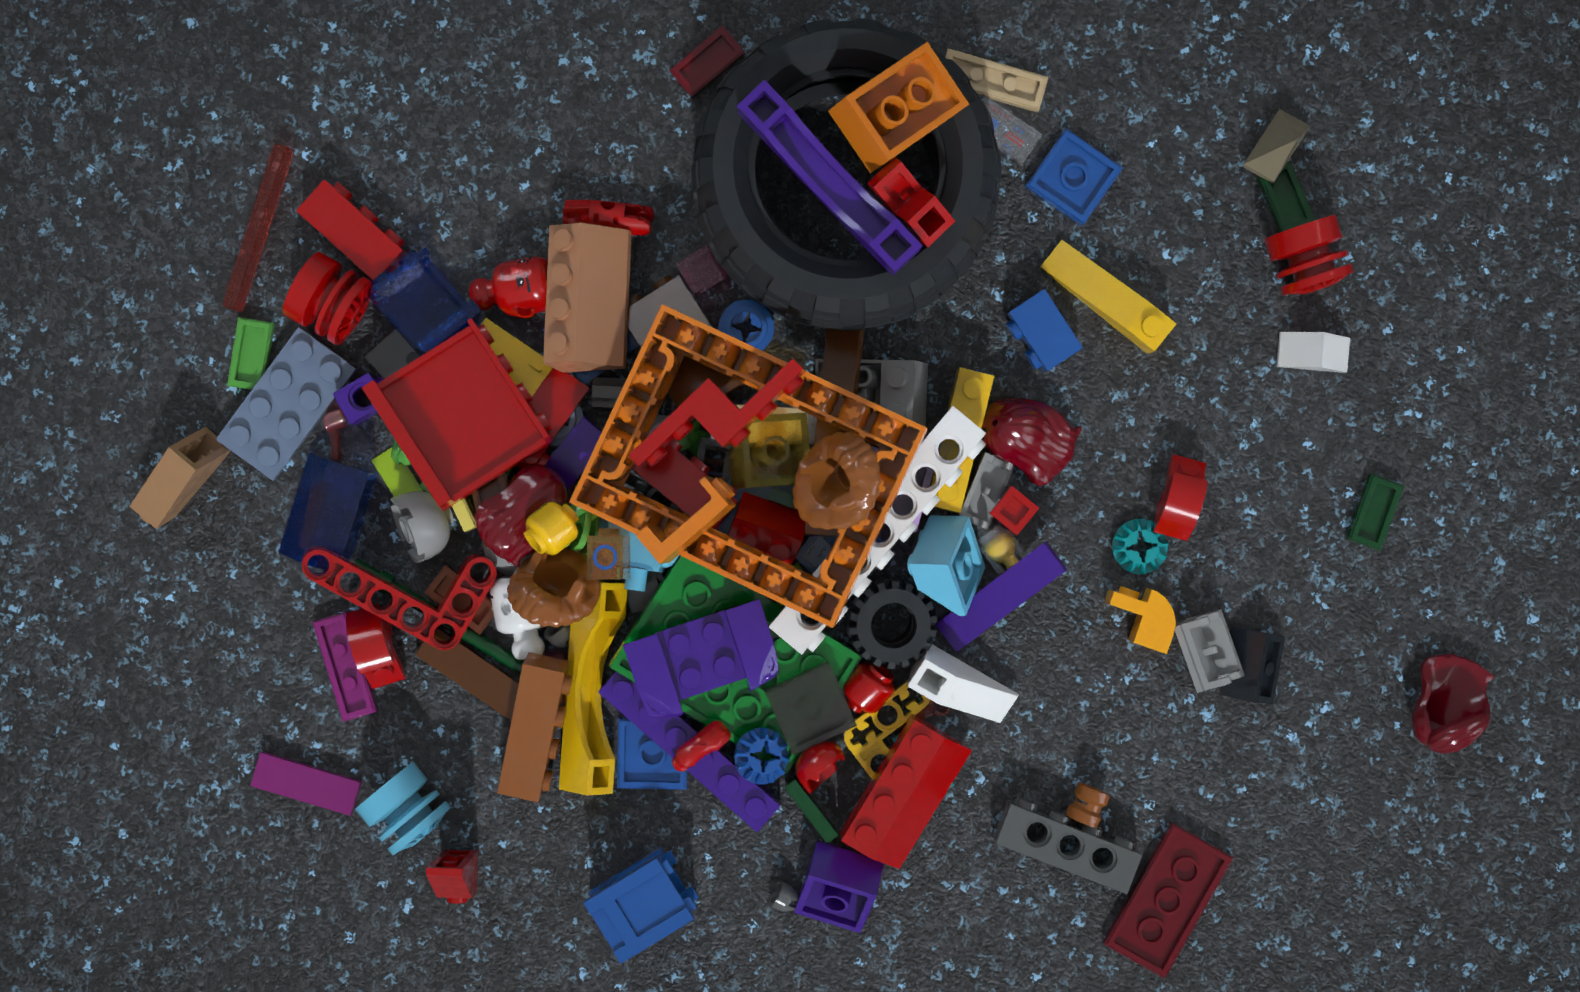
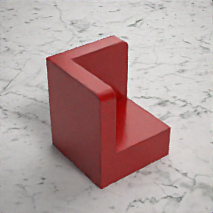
M1008 486L1004 491V495L991 509L989 514L1003 524L1013 535H1018L1038 511L1039 507L1013 486Z

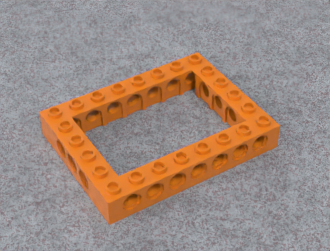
M662 304L569 503L634 534L640 532L647 525H658L663 533L669 537L690 517L624 485L635 463L628 455L647 438L684 357L686 356L758 391L788 362ZM806 371L801 376L804 383L790 396L784 392L778 400L846 432L853 433L854 436H861L865 441L879 447L876 455L877 462L880 465L881 483L875 506L870 510L868 517L852 527L838 529L837 538L829 555L821 565L818 578L712 527L679 555L833 628L843 611L928 429Z

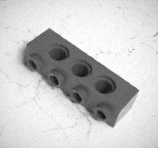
M1018 797L1017 802L1007 799L993 835V840L996 844L1128 894L1142 858V854L1134 848L1135 842L1118 835L1115 836L1114 840L1102 836V829L1085 824L1082 825V828L1069 823L1070 817L1051 810L1050 814L1047 815L1037 811L1038 805L1029 800ZM1040 822L1044 824V832L1039 838L1032 839L1027 836V829L1032 823ZM1064 836H1076L1077 843L1072 850L1063 851L1060 849V841ZM1099 848H1107L1109 850L1108 859L1101 864L1094 863L1092 860L1093 853Z

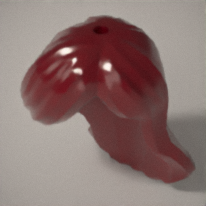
M1007 398L993 402L988 406L982 424L983 430L986 433L984 442L988 450L995 456L1018 466L1028 479L1038 486L1048 484L1068 465L1073 458L1078 435L1082 431L1080 426L1072 427L1066 418L1054 407L1038 400L1026 398Z
M533 464L521 469L504 491L484 500L479 505L475 514V522L481 539L498 557L505 559L508 563H512L515 567H520L521 559L535 552L524 536V532L527 530L525 526L526 519L547 502H555L561 506L567 504L568 494L565 482L556 471L545 466Z
M1455 654L1428 657L1422 662L1420 668L1422 691L1412 712L1411 724L1413 733L1419 742L1434 752L1442 754L1458 752L1473 743L1490 723V706L1486 688L1488 682L1494 679V675L1482 668L1480 664Z

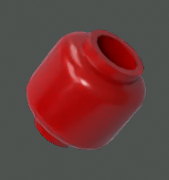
M872 662L860 663L843 686V691L847 697L845 703L857 713H862V711L872 714L876 713L894 693V684L892 682L894 677L892 673L882 664L879 667L872 664Z

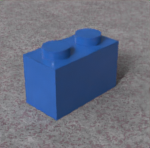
M1045 289L1006 314L1009 319L1005 323L1007 329L1016 341L1020 338L1028 348L1024 352L1025 356L1035 370L1041 368L1043 373L1047 372L1083 348Z

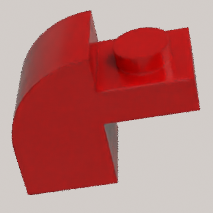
M895 157L867 183L881 199L885 209L894 215L918 241L927 247L955 222L936 196L921 187L904 164Z
M1172 455L1168 463L1165 490L1156 508L1153 532L1185 541L1188 540L1197 523L1205 499L1208 481L1205 480L1206 463Z
M380 603L374 604L375 606L381 607ZM363 608L346 613V630L351 653L359 673L365 674L371 688L375 689L406 679L405 669L393 647L390 623Z

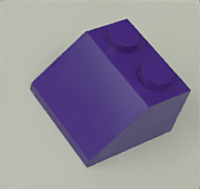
M817 841L809 861L794 913L861 933L877 896L884 863L873 860L864 854L839 848L834 844Z

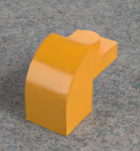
M1120 586L1118 592L1108 590L1104 603L1137 614L1128 640L1167 654L1176 626L1175 614L1168 600L1157 591L1146 588L1142 601L1138 600L1139 592Z

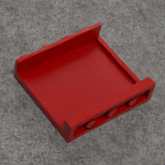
M472 318L467 320L468 327L381 382L376 383L372 380L361 387L442 511L447 510L551 443L548 432L553 429L542 412L537 415L534 414L528 403L533 401L528 390L522 382L517 386L509 376L514 371L503 353L496 356L490 347V344L495 342L484 324L477 327Z

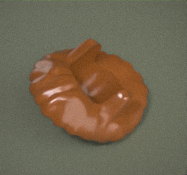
M836 432L833 435L825 436L806 452L803 460L798 465L794 478L795 485L793 487V504L803 521L808 522L813 528L831 530L833 528L846 529L852 527L868 517L870 510L875 506L881 483L880 465L877 462V455L871 449V446L861 436H854L850 432Z
M570 547L564 548L556 555L535 552L533 556L527 557L522 561L520 567H517L514 574L510 577L507 587L508 601L512 604L514 612L531 624L556 628L561 625H571L574 622L581 621L593 612L601 594L600 572L591 556L583 554L582 551H572Z

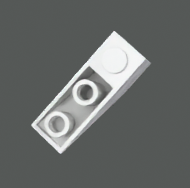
M933 644L929 651L926 649L922 651V658L916 661L911 668L907 685L937 704L1001 723L1019 695Z

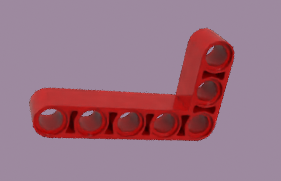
M314 546L309 548L302 558V570L310 580L440 650H450L459 643L497 575L494 563L487 556L473 554L467 557L440 604L435 608L325 547ZM320 554L328 559L329 565L325 571L316 573L309 569L308 561L312 556ZM477 562L486 563L489 570L485 578L480 580L473 579L470 576V569ZM347 572L356 573L360 577L359 585L352 590L344 589L339 583L342 575ZM384 589L391 593L392 598L388 605L379 607L372 603V595L377 590ZM459 593H466L471 597L470 605L464 610H457L452 607V600ZM409 607H418L422 610L423 615L419 622L410 624L403 620L404 611ZM441 624H449L453 627V634L447 640L441 641L434 637L435 629Z

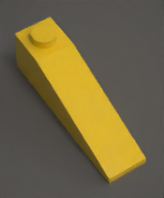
M1063 240L1059 242L1039 267L1147 354L1154 352L1176 325L1173 320L1153 304Z

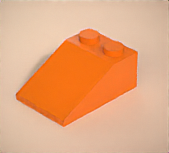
M926 42L847 95L828 112L871 174L967 107L969 103L929 43Z

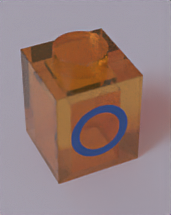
M617 528L598 529V536H587V579H630V536L620 535V529Z

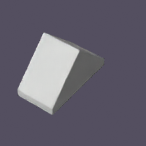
M1279 332L1276 367L1347 373L1350 338L1326 332Z

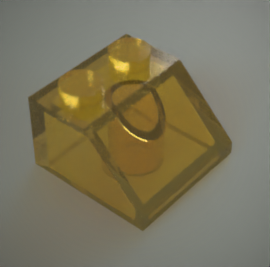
M807 413L771 414L763 422L757 418L747 428L751 434L736 448L731 444L729 452L731 486L735 490L794 486L798 465L803 460L806 452L810 450Z

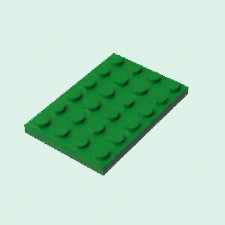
M680 556L669 569L609 663V667L635 682L623 644L757 599L760 600L769 627L785 607L750 588ZM769 628L779 668L774 678L749 692L745 678L680 700L682 711L706 726L713 721H721L731 733L729 740L736 744L746 732L755 728H768L780 733V737L788 744L787 751L790 760L785 768V774H787L862 659L859 653L823 631L821 632L826 637L813 652L807 648L801 655ZM763 746L761 752L752 753L764 761L774 759V756L765 752V746Z

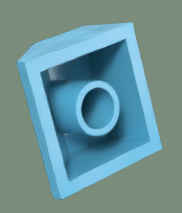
M930 515L924 529L919 533L918 543L914 552L909 555L907 564L908 571L913 575L917 589L958 616H966L986 568L969 516Z

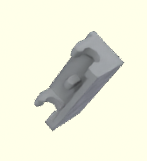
M982 453L966 490L961 513H957L956 516H969L971 524L988 530L993 519L989 512L1002 497L1015 466L989 453Z
M1221 609L1187 618L1175 626V633L1197 693L1232 683L1231 680L1245 675Z

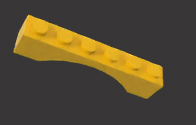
M600 580L601 594L593 612L581 621L572 623L569 635L568 661H570L568 673L574 676L570 693L565 695L564 706L567 707L562 733L559 790L586 796L613 794L615 757L606 735L601 695L598 692L602 685L604 665L609 647L617 630L625 620L627 589H624L625 583Z

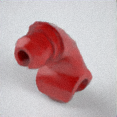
M713 721L676 750V755L672 758L674 769L681 772L686 771L689 767L695 766L707 754L713 751L718 752L731 738V733L721 721Z

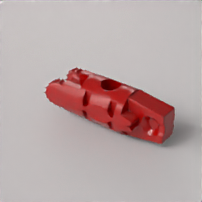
M594 199L565 200L563 224L587 223L626 229L631 231V235L645 236L651 232V221H653L655 212L652 207Z

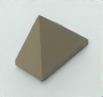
M1279 109L1243 167L1274 184L1309 130L1310 125Z

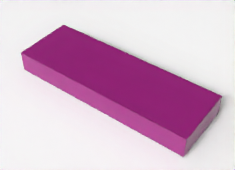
M348 611L312 622L342 722L378 711L372 688L365 674L359 673L351 653L346 630V613Z
M262 751L259 754L250 786L351 816L354 812L363 781Z

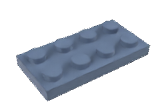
M298 327L216 440L272 481L276 480L335 400L333 393L345 387L357 368L307 331Z

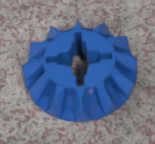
M739 300L729 305L720 317L718 330L743 341L742 332L735 327H731V324H743L744 319L747 318V313H750L751 325L762 330L761 332H750L748 338H746V343L760 350L765 349L774 334L773 318L767 308L753 300Z
M755 728L746 732L739 739L734 752V761L738 772L744 779L754 784L774 783L776 779L785 774L786 765L790 760L787 751L788 744L780 737V733L768 728ZM763 746H765V752L774 756V759L764 761L763 766H761V761L751 757L750 753L761 752Z

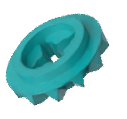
M1133 519L1124 523L1115 533L1112 551L1115 560L1124 570L1133 574H1147L1157 570L1167 558L1169 542L1166 535L1153 532V521ZM1138 531H1140V536H1142L1144 542L1155 545L1144 551L1143 562L1137 551L1126 550V547L1137 543Z

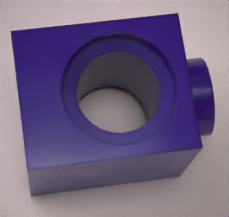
M367 373L333 393L334 398L350 424L359 425L378 413L372 403L367 407L361 406L358 396L360 391L363 390L361 387L372 380L376 383L384 380L382 376L377 378L376 374Z

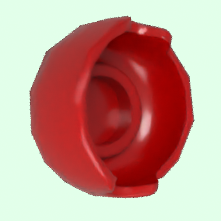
M826 741L815 743L800 754L795 764V774L809 794L834 774L837 770L835 762L839 758L842 761L845 759L842 749L838 744Z

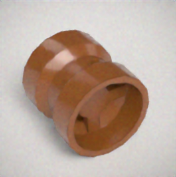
M1078 782L1074 791L1076 798L1074 803L1068 805L1065 815L1085 825L1098 828L1102 819L1100 816L1101 809L1107 806L1111 796L1095 787Z

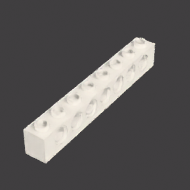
M954 406L948 410L921 443L897 496L905 494L911 497L913 500L911 512L906 515H899L891 507L884 521L890 528V536L884 542L875 541L868 555V562L862 568L850 596L854 594L859 597L872 582L867 578L875 566L880 570L884 568L894 555L890 548L898 539L904 543L917 528V525L913 523L915 518L921 511L928 515L940 500L935 494L944 484L950 488L963 473L959 466L968 456L973 460L986 445L981 440L986 433ZM945 439L955 441L959 447L958 455L953 460H945L939 455L938 447ZM930 467L934 470L936 481L931 487L923 488L916 483L915 475L920 468ZM822 563L812 574L813 576L818 578ZM787 606L769 626L772 631L801 655L807 648L813 652L826 637L821 632L825 628V624L821 622L815 624L806 623L800 612ZM844 606L837 623L848 611V607Z

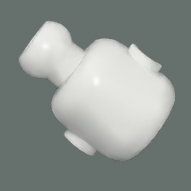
M506 575L495 579L490 588L495 624L499 632L513 634L512 653L514 657L518 660L525 659L528 652L543 655L545 645L538 634V629L542 628V626L531 624L526 619L521 618L518 613L514 612L512 604L508 601L507 587L511 576Z

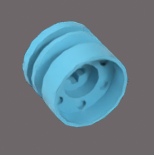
M414 762L410 763L355 809L369 827L383 820L386 821L388 826L378 838L381 842L394 832L400 838L387 849L392 856L401 850L413 847L439 825L445 813L451 808L446 801L434 811L430 808L428 804L440 795L437 790L424 797L420 796L418 791L428 779Z

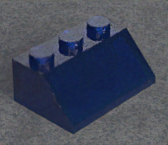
M309 453L279 553L302 563L303 555L309 548L322 546L350 561L377 473ZM319 554L312 556L308 561V565L326 570L329 561L325 556Z

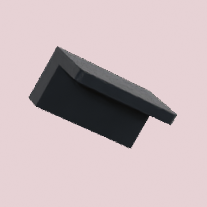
M1232 627L1230 635L1245 675L1231 680L1232 683L1221 686L1220 694L1254 703L1273 704L1285 636Z

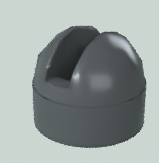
M780 881L772 893L769 906L783 912L793 910L795 906L791 901L798 902L799 900L797 890L790 884Z

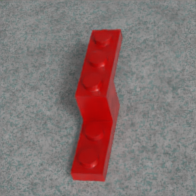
M792 359L741 409L713 380L708 378L628 456L640 467H645L647 464L653 467L667 454V451L664 449L666 445L674 438L680 441L693 429L694 426L691 421L694 418L722 447L727 448L732 444L736 448L751 434L747 428L757 418L763 422L777 409L778 406L774 402L784 392L790 396L804 383L801 376L806 371Z

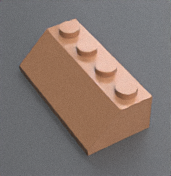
M587 223L549 226L544 364L562 373L626 369L631 258L630 230Z

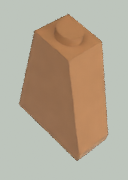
M207 427L171 445L129 507L138 513L143 521L151 524L155 529L161 527L179 514L231 450L216 440L218 436Z

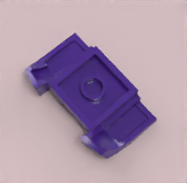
M759 599L623 644L641 700L648 715L653 718L681 716L683 711L680 700L745 678L749 692L774 678L779 671L773 639Z

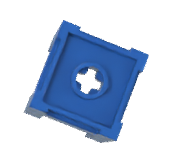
M659 847L590 889V897L583 902L620 964L694 920L693 910L697 908L695 900L699 897L692 886L687 889L685 888L672 866L677 863V860L670 850L665 853L662 847Z

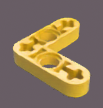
M909 679L896 687L893 695L883 705H889L896 709L897 718L894 723L884 725L879 722L877 718L878 711L873 714L863 712L845 728L844 741L871 779L876 773L870 767L871 759L878 754L887 755L890 750L883 739L907 722L911 714L916 715L930 702V699L921 694L923 700L919 703L915 700L908 702L905 707L910 711L905 715L903 714L900 705L893 698L899 695L901 701L909 696V691L907 690L909 688L907 686ZM871 716L875 726L882 732L875 735L872 729L865 735L867 740L865 744L862 745L859 741L853 744L850 741L853 738L852 730L856 727L860 731L867 728L869 723L865 719Z

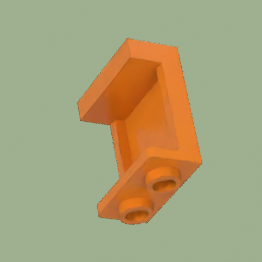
M704 476L699 480L700 484L711 495V500L669 537L663 533L658 525H647L635 535L659 564L670 563L736 506L731 500L735 493L722 478L718 479L716 477L713 479L712 477Z

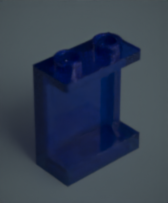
M426 247L418 253L412 250L399 261L398 264L400 266L393 272L389 273L386 270L379 274L371 283L373 287L369 297L419 356L424 355L468 327L467 320L472 318L474 323L477 322L481 313V309L473 299L467 303L429 259L431 252Z

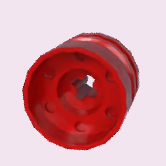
M1336 215L1321 218L1264 239L1270 261L1287 259L1289 263L1287 268L1275 274L1276 279L1293 275L1295 281L1280 287L1282 296L1288 294H1308L1337 284L1348 274L1355 272L1352 264L1339 268L1335 266L1334 261L1349 256L1348 250L1331 252L1329 248L1330 244L1343 237Z
M318 251L306 261L291 284L284 300L283 315L304 327L309 326L317 319L315 333L322 337L327 334L328 341L339 345L346 340L363 318L374 290V282L365 277L359 279V274L353 270L346 272L340 278L342 264Z

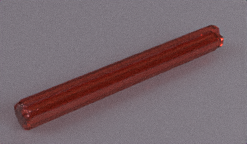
M275 144L223 301L224 307L237 312H242L293 158L294 150L285 145Z

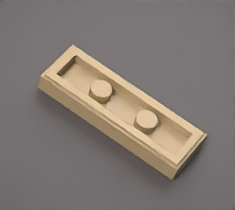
M952 49L947 50L945 58L952 59L965 72L978 96L1038 113L1048 81L1047 76Z

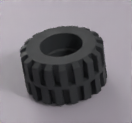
M879 576L877 581L870 579L872 582L859 597L855 596L853 600L849 599L847 604L849 610L848 613H845L847 634L860 655L866 660H870L872 664L879 667L882 664L887 669H895V665L898 664L902 667L909 666L910 660H920L922 658L920 653L924 649L929 651L932 646L929 641L931 637L935 638L937 632L934 628V623H937V616L933 612L934 607L926 595L919 591L916 585L909 580L905 581L898 576L893 578ZM889 603L904 605L910 615L909 625L905 632L892 640L878 639L871 630V621L875 612L883 605Z

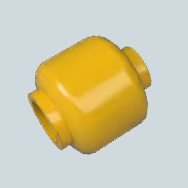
M547 502L526 519L525 526L527 530L524 532V536L531 547L539 554L556 555L577 538L578 529L576 522L579 520L578 516L567 504L561 506L555 502Z

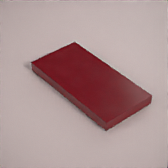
M1170 822L1104 938V945L1165 979L1231 864L1233 857L1175 823Z

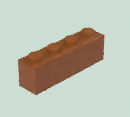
M528 652L522 665L498 794L539 802L543 791H550L554 771L548 770L550 759L556 760L560 746V739L555 738L556 728L563 727L567 707L561 706L563 694L569 695L574 676L568 673L570 661Z

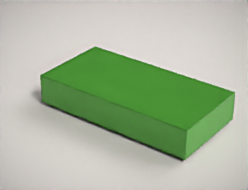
M238 317L227 386L250 390L254 388L268 369L275 323Z

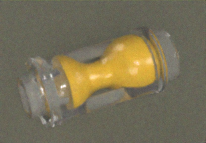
M1000 523L995 524L977 538L981 545L979 549L999 576L1005 572L999 563L1005 565L1008 570L1019 562L1016 558L1015 550L1021 559L1027 556L1009 529H1003Z

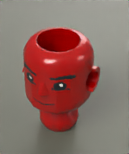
M529 257L500 263L494 268L492 280L477 278L470 284L469 294L472 305L475 309L486 311L498 304V307L504 314L521 318H529L536 313L546 312L548 260L542 257Z

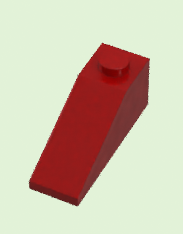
M444 849L426 867V876L436 897L446 898V902L453 904L466 903L468 898L474 897L477 893L479 850Z

